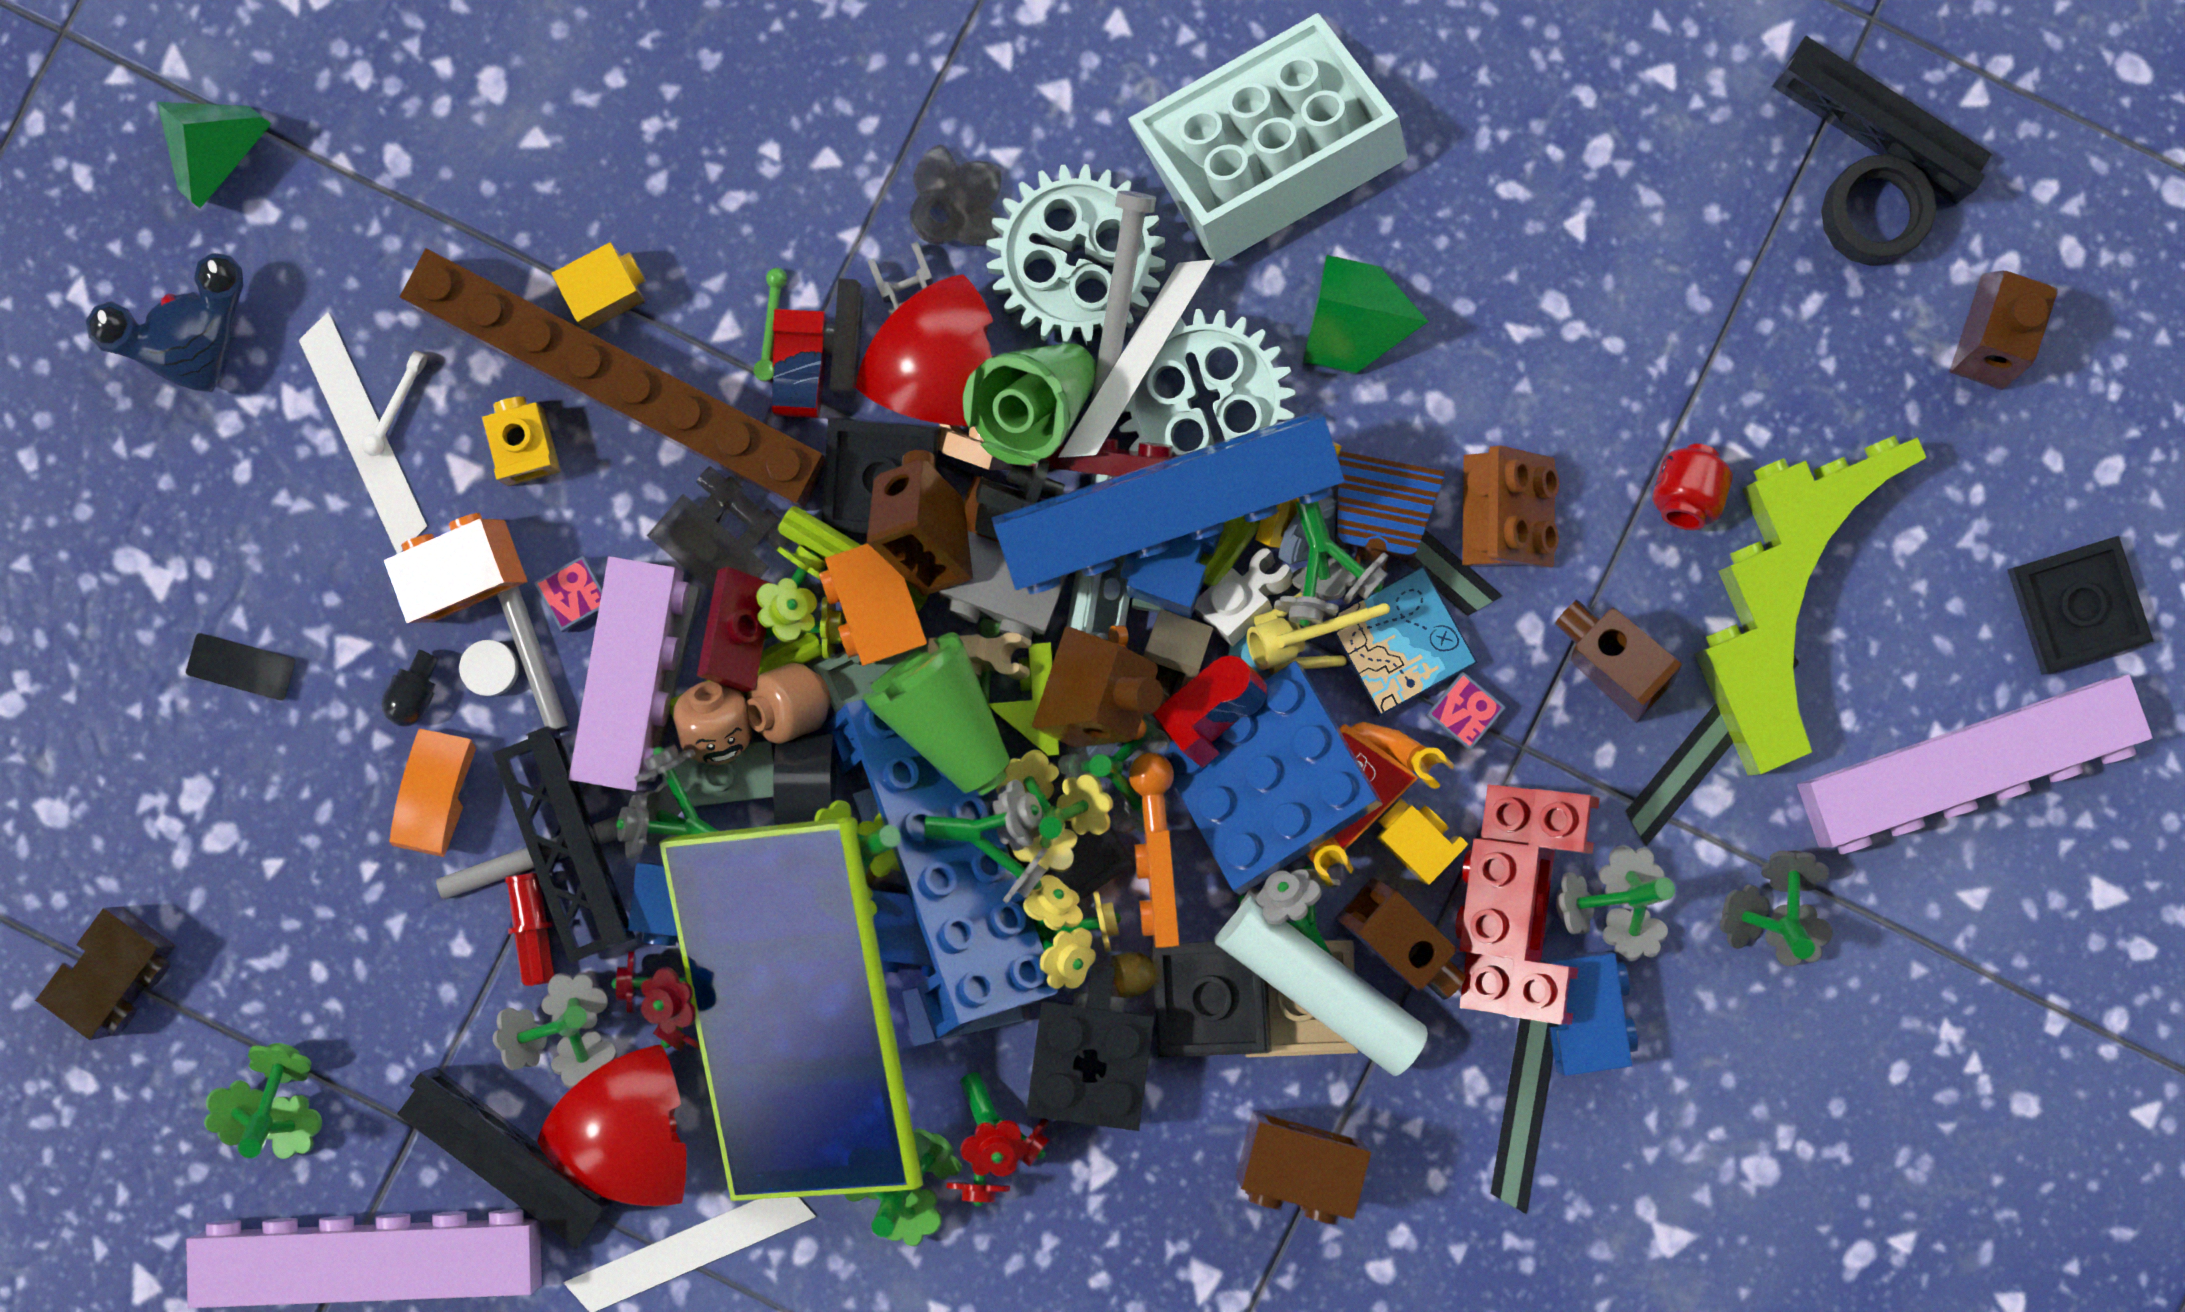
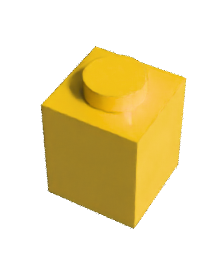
M611 242L551 273L577 323L587 332L645 301L637 286L646 282L634 257L630 252L621 256Z

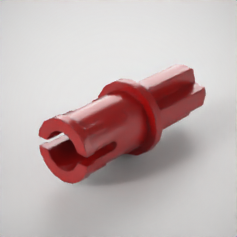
M537 873L506 877L505 882L508 885L513 928H508V934H514L521 982L524 986L549 983L555 972L548 928L554 926L553 921L547 922L542 888Z

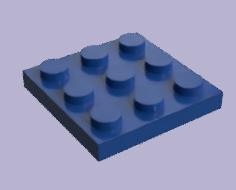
M1296 660L1264 680L1267 685V696L1264 704L1254 714L1239 717L1234 724L1212 742L1220 754L1204 768L1185 755L1174 740L1156 751L1158 754L1166 757L1171 763L1174 772L1173 783L1229 885L1239 895L1383 805L1307 673Z

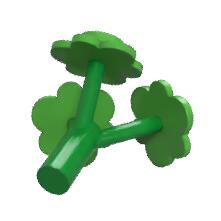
M273 1043L267 1047H251L248 1053L250 1059L249 1067L256 1072L264 1073L265 1077L268 1078L264 1092L259 1089H250L249 1084L243 1080L234 1081L229 1089L219 1087L212 1090L206 1099V1107L211 1113L204 1120L205 1128L212 1133H217L220 1141L226 1145L233 1146L238 1144V1151L245 1158L257 1157L261 1153L266 1139L273 1140V1152L281 1159L292 1158L296 1153H309L314 1145L312 1136L318 1134L322 1127L321 1115L315 1109H309V1101L303 1095H295L291 1099L284 1096L275 1098L280 1083H288L291 1079L295 1081L307 1080L308 1071H310L312 1065L311 1060L300 1055L297 1049L287 1044Z
M921 1128L913 1131L922 1177L926 1172L932 1171L936 1177L946 1180L950 1175L957 1176L961 1172L962 1165L953 1156V1147L944 1137L936 1133H929ZM862 1145L851 1153L850 1163L848 1164L894 1161V1154L886 1146L880 1147L875 1151L870 1145ZM921 1187L903 1191L844 1194L846 1199L852 1202L860 1201L866 1196L872 1200L879 1199L881 1204L872 1221L871 1228L875 1235L882 1238L886 1237L891 1241L904 1240L907 1245L915 1247L922 1243L924 1235L936 1233L942 1224L941 1214L934 1208L937 1204V1195L930 1189L921 1190Z

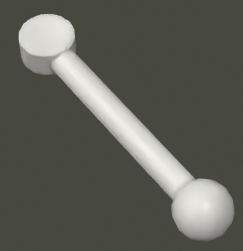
M415 350L410 356L407 370L374 433L363 440V450L368 455L377 456L383 452L385 446L383 438L415 377L425 367L428 358L426 354Z

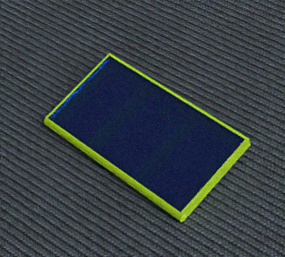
M843 817L830 820L670 836L659 842L686 979L693 990L691 1003L696 1011L695 1024L731 1201L903 1191L921 1187L923 1180L854 818Z

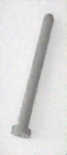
M1117 191L1115 206L1122 208L1123 213L1091 403L1122 353L1145 213H1154L1156 197L1133 191Z

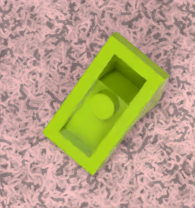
M1051 642L1031 644V647H1029V657L1019 658V663L1030 669V675L1020 679L1021 691H1032V700L991 703L988 706L1048 757H1059V740L1032 728L1053 665Z

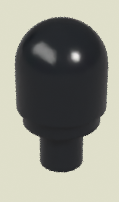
M418 649L409 670L406 671L400 668L397 675L392 676L381 703L383 714L391 723L397 726H411L423 718L435 694L433 690L436 684L430 682L429 678L439 658Z

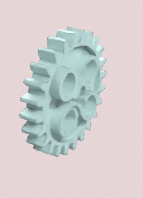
M1064 164L1060 166L1059 181L1052 182L1043 170L1039 171L1040 188L1034 191L1029 185L1021 182L1019 184V191L1023 201L1018 203L1008 198L1003 200V207L1010 216L1009 220L1004 218H993L992 227L1003 235V238L989 239L986 243L988 251L1001 255V257L988 262L987 269L988 273L1004 275L1003 278L993 285V291L995 295L1012 294L1004 305V310L1007 314L1014 313L1021 308L1025 311L1020 322L1022 329L1026 330L1038 321L1042 323V340L1046 341L1055 328L1061 330L1063 343H1070L1073 332L1081 331L1083 340L1088 346L1092 344L1093 330L1100 328L1103 331L1112 274L1108 273L1104 268L1093 264V262L1114 266L1116 251L1110 252L1102 249L1096 239L1105 229L1113 228L1120 230L1123 209L1115 206L1117 191H1131V182L1127 180L1115 190L1110 187L1111 171L1108 169L1101 175L1098 182L1091 180L1088 164L1083 165L1078 179H1071L1069 170ZM1059 208L1069 210L1076 217L1074 225L1068 230L1061 232L1051 229L1045 222L1048 214ZM1158 215L1144 218L1129 309L1134 307L1140 311L1147 312L1150 304L1141 294L1142 291L1158 293L1160 289V282L1149 275V272L1165 270L1166 261L1151 255V253L1165 247V237L1149 236L1148 234L1159 225ZM1032 235L1041 236L1060 249L1033 244L1030 241V237ZM1076 245L1084 246L1085 257L1088 260L1079 259L1076 266L1067 264V253L1063 250L1073 252ZM1036 259L1048 260L1056 268L1055 274L1046 282H1033L1025 275V269L1030 262ZM1087 279L1099 280L1107 288V294L1099 302H1085L1076 294L1079 284ZM1129 311L1126 327L1131 328L1134 321Z
M1201 309L1195 310L1193 325L1186 326L1184 320L1180 317L1174 327V331L1170 333L1123 412H1131L1132 419L1119 427L1120 432H1137L1139 438L1131 445L1129 450L1138 451L1139 442L1171 445L1172 455L1174 456L1192 452L1182 451L1174 442L1175 429L1185 420H1194L1203 429L1204 437L1202 443L1195 450L1215 444L1206 413L1201 408L1193 409L1191 401L1199 396L1186 361V356L1189 353L1196 355L1205 387L1210 392L1219 391L1220 399L1213 403V410L1225 441L1277 424L1278 420L1294 418V413L1281 408V401L1296 396V391L1280 387L1279 381L1292 373L1291 368H1274L1272 362L1282 352L1279 346L1263 351L1260 347L1267 333L1261 329L1248 338L1245 335L1247 319L1241 317L1232 329L1227 327L1224 310L1218 311L1213 324L1206 323ZM1221 349L1231 350L1238 359L1237 371L1233 376L1225 380L1211 377L1207 365L1210 356ZM1166 368H1177L1181 370L1185 377L1184 390L1175 398H1163L1156 390L1157 376ZM1236 402H1248L1256 410L1255 424L1246 432H1233L1226 423L1227 410Z

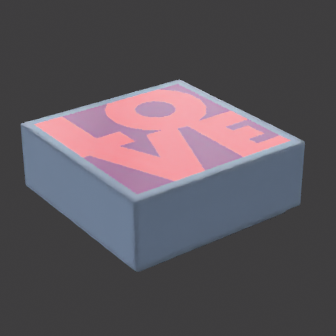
M581 556L534 582L560 631L566 632L598 614L603 587L586 557Z
M1461 672L1425 716L1469 751L1506 707L1464 672Z

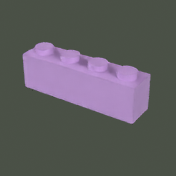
M608 556L569 780L631 791H646L647 782H655L657 775L640 782H636L634 777L648 769L644 759L651 756L655 749L653 748L656 727H664L669 714L671 698L670 693L663 692L666 671H674L677 666L680 638L673 637L677 615H685L690 595V584L683 582V571L675 567Z

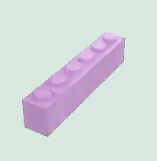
M2130 674L2109 677L1798 783L1797 787L1818 846H1837L1840 854H1846L1872 845L1871 834L1890 828L1892 836H1898L1926 826L1923 820L1924 816L1943 810L1945 818H1951L1978 809L1976 799L1995 792L1998 800H2004L2031 791L2029 780L2048 774L2050 782H2056L2079 775L2084 772L2082 762L2101 757L2103 764H2109L2132 757L2137 754L2134 747L2135 744L2153 739L2132 679Z
M522 1209L490 1211L489 1220L467 1221V1212L464 1211L440 1212L432 1214V1222L411 1223L410 1214H385L376 1216V1224L354 1225V1216H331L320 1218L319 1227H298L297 1218H277L262 1221V1229L241 1230L240 1220H223L206 1223V1231L186 1239L188 1308L531 1295L542 1286L540 1221L536 1218L524 1219Z

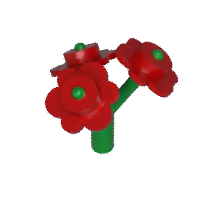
M973 1072L962 1077L959 1082L977 1124L975 1129L976 1136L965 1139L960 1147L964 1160L971 1162L974 1172V1183L947 1182L946 1188L961 1189L962 1201H971L976 1207H981L984 1202H995L996 1192L1010 1191V1185L986 1183V1174L991 1171L996 1176H1008L1018 1168L1021 1162L1031 1167L1037 1159L1045 1157L1044 1149L1050 1139L1044 1136L1043 1132L1049 1125V1120L1043 1118L1027 1137L1020 1131L1017 1123L1004 1120L996 1113L981 1074Z

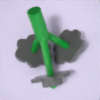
M675 745L665 749L656 747L653 754L644 759L648 769L634 777L636 782L645 781L663 773L667 783H661L655 792L647 791L643 795H633L629 801V806L621 809L616 823L619 841L626 842L625 853L627 858L634 859L637 854H641L644 844L650 847L659 845V842L663 840L665 835L681 836L719 831L699 819L674 769L675 766L695 755L693 749H687L678 753ZM681 811H682V813H683L685 819L678 816ZM732 855L718 857L728 862Z
M1796 850L1774 852L1769 858V863L1762 866L1761 874L1764 878L1770 879V885L1773 889L1787 892V905L1778 906L1772 913V919L1766 917L1769 911L1768 899L1765 896L1759 895V889L1756 886L1748 884L1742 891L1732 890L1727 895L1720 920V930L1727 933V942L1731 947L1740 949L1747 944L1749 938H1758L1763 928L1767 930L1765 935L1767 943L1776 947V957L1783 965L1796 966L1803 959L1810 963L1817 962L1822 956L1820 946L1830 942L1833 931L1827 921L1817 918V911L1813 906L1809 904L1800 906V890H1814L1816 883L1825 881L1829 877V868L1821 862H1816V857L1808 852Z

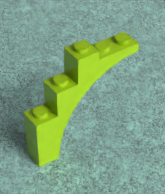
M1896 435L1864 448L1867 459L1851 466L1848 465L1845 457L1813 470L1817 478L1816 481L1806 460L1789 467L1785 458H1782L1753 471L1757 481L1742 489L1768 550L1765 551L1761 541L1729 554L1733 565L1718 572L1745 632L1741 633L1737 624L1705 637L1709 647L1694 654L1748 776L1763 774L1812 753L1798 710L1793 669L1796 622L1808 579L1828 540L1851 511L1886 480L1927 458L1918 437L1903 444H1899Z

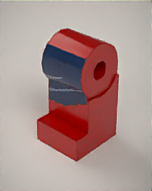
M774 309L773 415L818 418L820 415L830 323L824 311Z
M1232 655L1223 656L1212 662L1154 711L1153 714L1181 751L1200 767L1204 768L1220 754L1212 742L1234 724L1239 717L1250 716L1261 708L1267 696V685L1263 677L1240 657Z

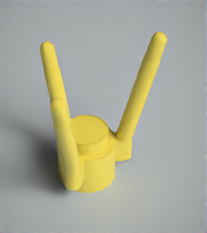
M1301 592L1298 593V594H1296V595L1293 596V597H1296V598L1301 597V596H1302V595H1301ZM1386 603L1323 621L1321 625L1314 624L1304 628L1290 620H1285L1284 617L1289 615L1288 612L1273 609L1272 611L1254 616L1255 626L1250 627L1247 631L1248 649L1256 666L1262 670L1269 669L1271 675H1274L1295 660L1304 669L1344 666L1347 663V658L1343 655L1297 657V654L1304 651L1306 640L1389 613L1390 606Z

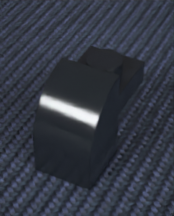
M833 734L804 735L783 744L776 743L773 771L775 825L815 821V815L821 808L829 809L836 798L837 772ZM808 847L780 850L782 866L820 864L818 854L812 853ZM835 860L833 864H838V860Z

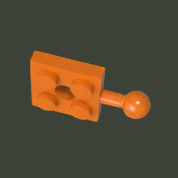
M1149 752L1138 756L1132 762L1129 769L1130 784L1138 794L1142 795L1145 844L1134 845L1137 878H1148L1150 900L1139 901L1141 929L1143 936L1153 935L1156 948L1179 946L1170 836L1169 830H1167L1164 793L1172 785L1174 772L1171 763L1166 757L1158 753Z

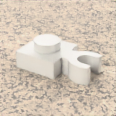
M1268 548L1261 549L1251 558L1249 571L1245 575L1241 576L1231 568L1217 585L1209 587L1198 597L1194 608L1196 615L1208 626L1213 627V630L1232 647L1247 634L1250 627L1255 626L1254 616L1273 610L1267 596L1269 594L1282 593L1292 584L1293 573L1287 564L1283 565L1274 574H1265L1266 570L1275 563L1272 552Z

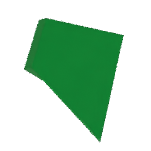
M157 102L177 188L199 209H201L271 125L268 120L250 106Z
M1326 255L1302 363L1356 375L1429 321L1380 266Z

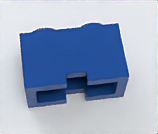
M1222 532L1199 540H1191L1190 533L1168 540L1169 549L1145 558H1137L1136 552L1127 554L1120 574L1121 578L1128 580L1126 585L1127 596L1191 618L1206 578L1204 574L1206 566L1199 564L1202 553L1210 556L1214 555Z
M1608 951L1541 960L1544 963L1578 967L1577 979H1570L1566 1006V1012L1573 1013L1572 1025L1560 1024L1549 1027L1556 1072L1568 1076L1632 1067L1630 1052L1638 1051V1037L1633 1019L1625 1018L1622 996L1629 995L1630 992L1625 963L1617 962L1616 954Z

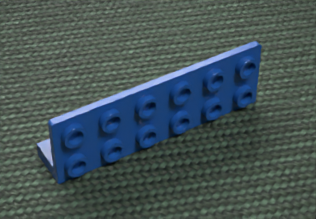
M863 699L846 703L825 724L828 734H833L834 751L842 775H850L865 769L884 825H893L900 831V843L893 848L936 970L934 975L917 986L935 1040L955 1034L976 1020L1055 995L1058 989L1048 985V974L1043 972L1040 967V959L1044 949L1033 919L1023 908L1025 897L1016 891L1008 903L1003 901L1018 878L971 842L924 839L925 816L982 819L993 816V809L988 794L979 795L976 790L968 793L962 792L871 711ZM996 829L981 832L982 836L1009 855L1006 844L1000 841Z

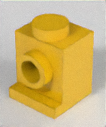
M525 396L511 397L494 403L495 413L482 417L495 465L494 473L496 480L506 486H512L561 472L545 409L538 403L527 404ZM522 427L525 432L523 441L515 446L509 445L507 441L508 432L513 428Z
M1401 797L1377 820L1384 828L1375 838L1422 884L1430 885L1468 845L1461 836H1453L1448 840L1443 834L1449 827L1429 807L1424 805L1418 811L1413 805H1408Z

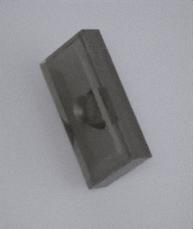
M838 278L835 321H826L824 354L832 355L830 390L834 397L854 399V396H857V389L855 387L859 372L865 291L858 279Z

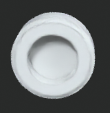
M482 640L472 644L463 653L459 671L461 679L468 689L476 694L491 697L504 694L512 688L519 674V663L516 655L508 646L493 640Z

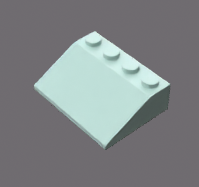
M1319 13L1128 118L1130 126L1185 221L1211 260L1215 259L1214 264L1216 266L1408 159L1399 116Z

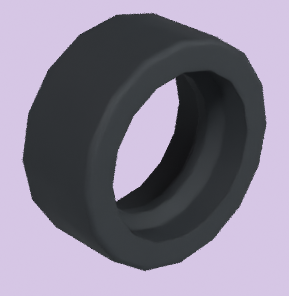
M1890 154L1866 156L1847 167L1826 191L1821 214L1824 232L1832 246L1849 260L1872 266L1890 264L1918 247L1931 231L1937 209L1934 189L1924 172L1907 159ZM1879 178L1890 181L1902 191L1909 203L1910 218L1908 225L1901 235L1890 241L1874 242L1867 240L1854 229L1847 216L1846 205L1850 193L1858 184L1869 179Z

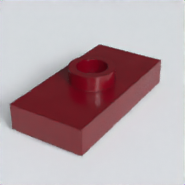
M729 566L717 570L697 676L744 693L755 690L767 627L761 625L758 620V614L762 608L757 602L756 595L763 585L771 582Z

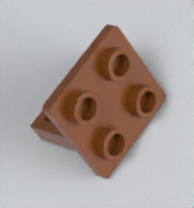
M1502 445L1490 446L1489 453L1464 455L1462 565L1471 567L1528 565L1539 568L1554 566V552L1557 550L1559 543L1558 529L1555 525V496L1559 490V476L1553 457Z

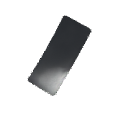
M198 633L187 664L186 675L283 701L287 694L296 661L288 656Z

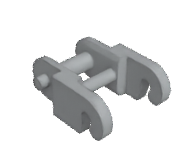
M918 241L911 243L920 269L916 271V276L891 285L890 282H883L875 260L871 259L868 261L884 303L890 300L893 303L894 308L888 310L890 315L904 303H898L895 292L920 283L922 289L934 283Z

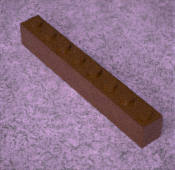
M425 248L399 296L412 308L792 506H797L804 510L825 470L826 458L817 450Z

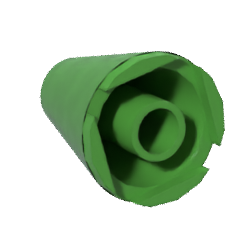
M1062 343L995 355L984 361L968 377L962 396L964 418L969 429L973 426L975 427L978 434L984 440L980 445L988 454L1007 464L1028 466L1045 459L1056 452L1062 445L1093 389L1096 363L1085 348L1074 343Z
M951 632L933 640L939 648L937 651L929 654L928 652L922 653L920 649H917L892 666L871 684L870 687L874 693H865L862 699L871 711L962 792L968 793L976 790L979 795H983L996 788L1006 779L1007 774L1004 772V769L1010 763V758L965 646L957 633Z

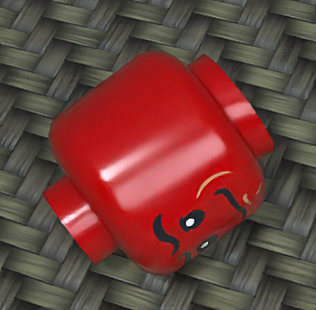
M1690 444L1687 448L1676 449L1665 455L1654 487L1652 501L1658 511L1661 512L1662 519L1668 524L1683 530H1700L1704 525L1711 524L1722 516L1732 483L1733 473L1729 465L1719 457L1718 451L1704 444Z

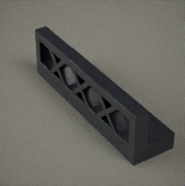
M1805 36L1800 41L1771 86L1876 154H1890L1909 160L1924 172L1934 191L1955 204H1958L1977 190L1985 177L1981 171L1992 155L1990 152L1808 36Z
M545 726L527 733L528 739L495 751L492 754L569 963H574L636 939L633 931H628L629 918L578 781L569 780L571 762L558 729ZM533 752L542 776L537 790L518 782L510 760ZM522 791L534 796L529 808L526 805ZM542 800L552 804L558 819L561 833L556 842L538 835L533 824V819ZM541 844L553 849L548 861ZM561 853L572 857L581 884L576 895L557 887L552 872ZM561 897L572 901L568 913H566ZM580 906H583L592 911L601 939L579 947L571 925Z
M437 1067L420 1072L410 1085L414 1092L397 1113L399 1117L576 1249L582 1245L614 1200L594 1194L571 1181L549 1161L535 1140Z

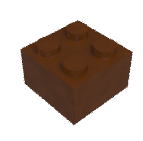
M1252 1111L1236 1178L1241 1190H1245V1194L1249 1195L1248 1201L1254 1204L1282 1210L1284 1201L1300 1205V1209L1305 1210V1217L1337 1225L1339 1216L1352 1220L1355 1218L1371 1151L1361 1139Z

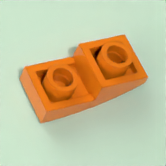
M418 729L404 770L395 805L389 839L392 846L445 857L463 810L458 796L476 751V747L471 739Z

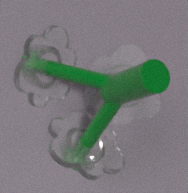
M1144 714L1142 718L1147 726L1145 735L1141 739L1120 742L1117 745L1120 748L1114 755L1098 754L1089 758L1086 746L1072 747L1067 745L1068 755H1063L1058 760V769L1062 774L1066 775L1065 779L1070 777L1078 779L1083 774L1091 773L1100 780L1103 792L1107 791V782L1112 781L1120 791V796L1112 799L1113 807L1110 811L1114 815L1112 825L1121 834L1129 833L1135 828L1140 832H1145L1142 795L1138 794L1132 788L1130 781H1127L1121 774L1123 771L1122 763L1130 767L1132 762L1144 753L1154 752L1163 755L1170 748L1168 736L1157 728L1156 719L1150 714ZM1164 794L1165 808L1167 812L1170 807V801Z

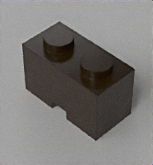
M123 906L103 908L76 944L85 951L74 967L67 963H62L35 1001L88 1040L109 1037L111 1034L116 1036L127 1027L135 1016L137 1008L133 1006V1003L144 988L152 989L168 971L171 963L166 958L176 945Z

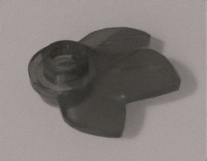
M942 144L936 145L927 151L917 164L913 174V182L918 195L910 209V223L914 232L922 240L937 245L946 244L956 239L976 247L986 245L987 240L999 237L1001 234L992 227L993 218L1001 217L989 207L995 201L1001 189L1002 177L1000 168L993 163L980 160L966 162L958 167L949 150ZM934 207L942 209L947 215V221L943 223L935 221L931 217L930 209Z

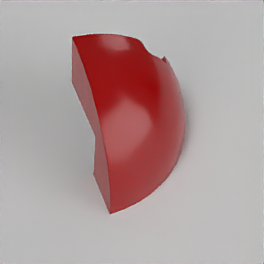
M964 274L945 278L925 287L899 306L884 322L871 341L861 362L855 388L875 403L899 414L938 424L968 426L964 418L962 398L968 377L984 361L993 357L991 355V345L986 339L988 325L993 322V319L983 298L971 281Z
M659 1044L630 1052L594 1070L574 1085L558 1101L546 1118L537 1140L539 1146L549 1161L562 1174L582 1188L602 1197L627 1204L642 1206L682 1204L686 1183L687 1151L686 1144L681 1143L676 1133L677 1124L674 1117L675 1109L681 1105L672 1067L663 1046Z

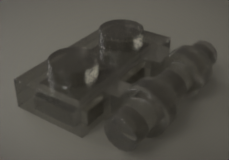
M709 466L696 481L698 485L710 494V497L701 507L697 506L686 495L682 494L647 536L713 592L717 570L729 566L761 578L770 567L754 554L755 550L764 541L776 551L779 546L787 549L793 541L778 531L781 522L779 516L769 508L763 511L742 493L744 487L732 476L724 478L713 467ZM727 509L749 527L738 540L716 522L718 517Z

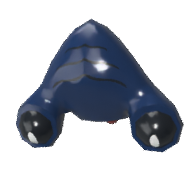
M211 253L199 260L196 266L194 280L201 297L195 292L179 295L166 294L161 298V302L148 313L145 323L141 325L136 322L127 308L112 301L94 306L86 319L88 337L101 351L128 357L177 385L195 391L213 392L221 381L227 365L235 309L244 286L242 268L230 255Z

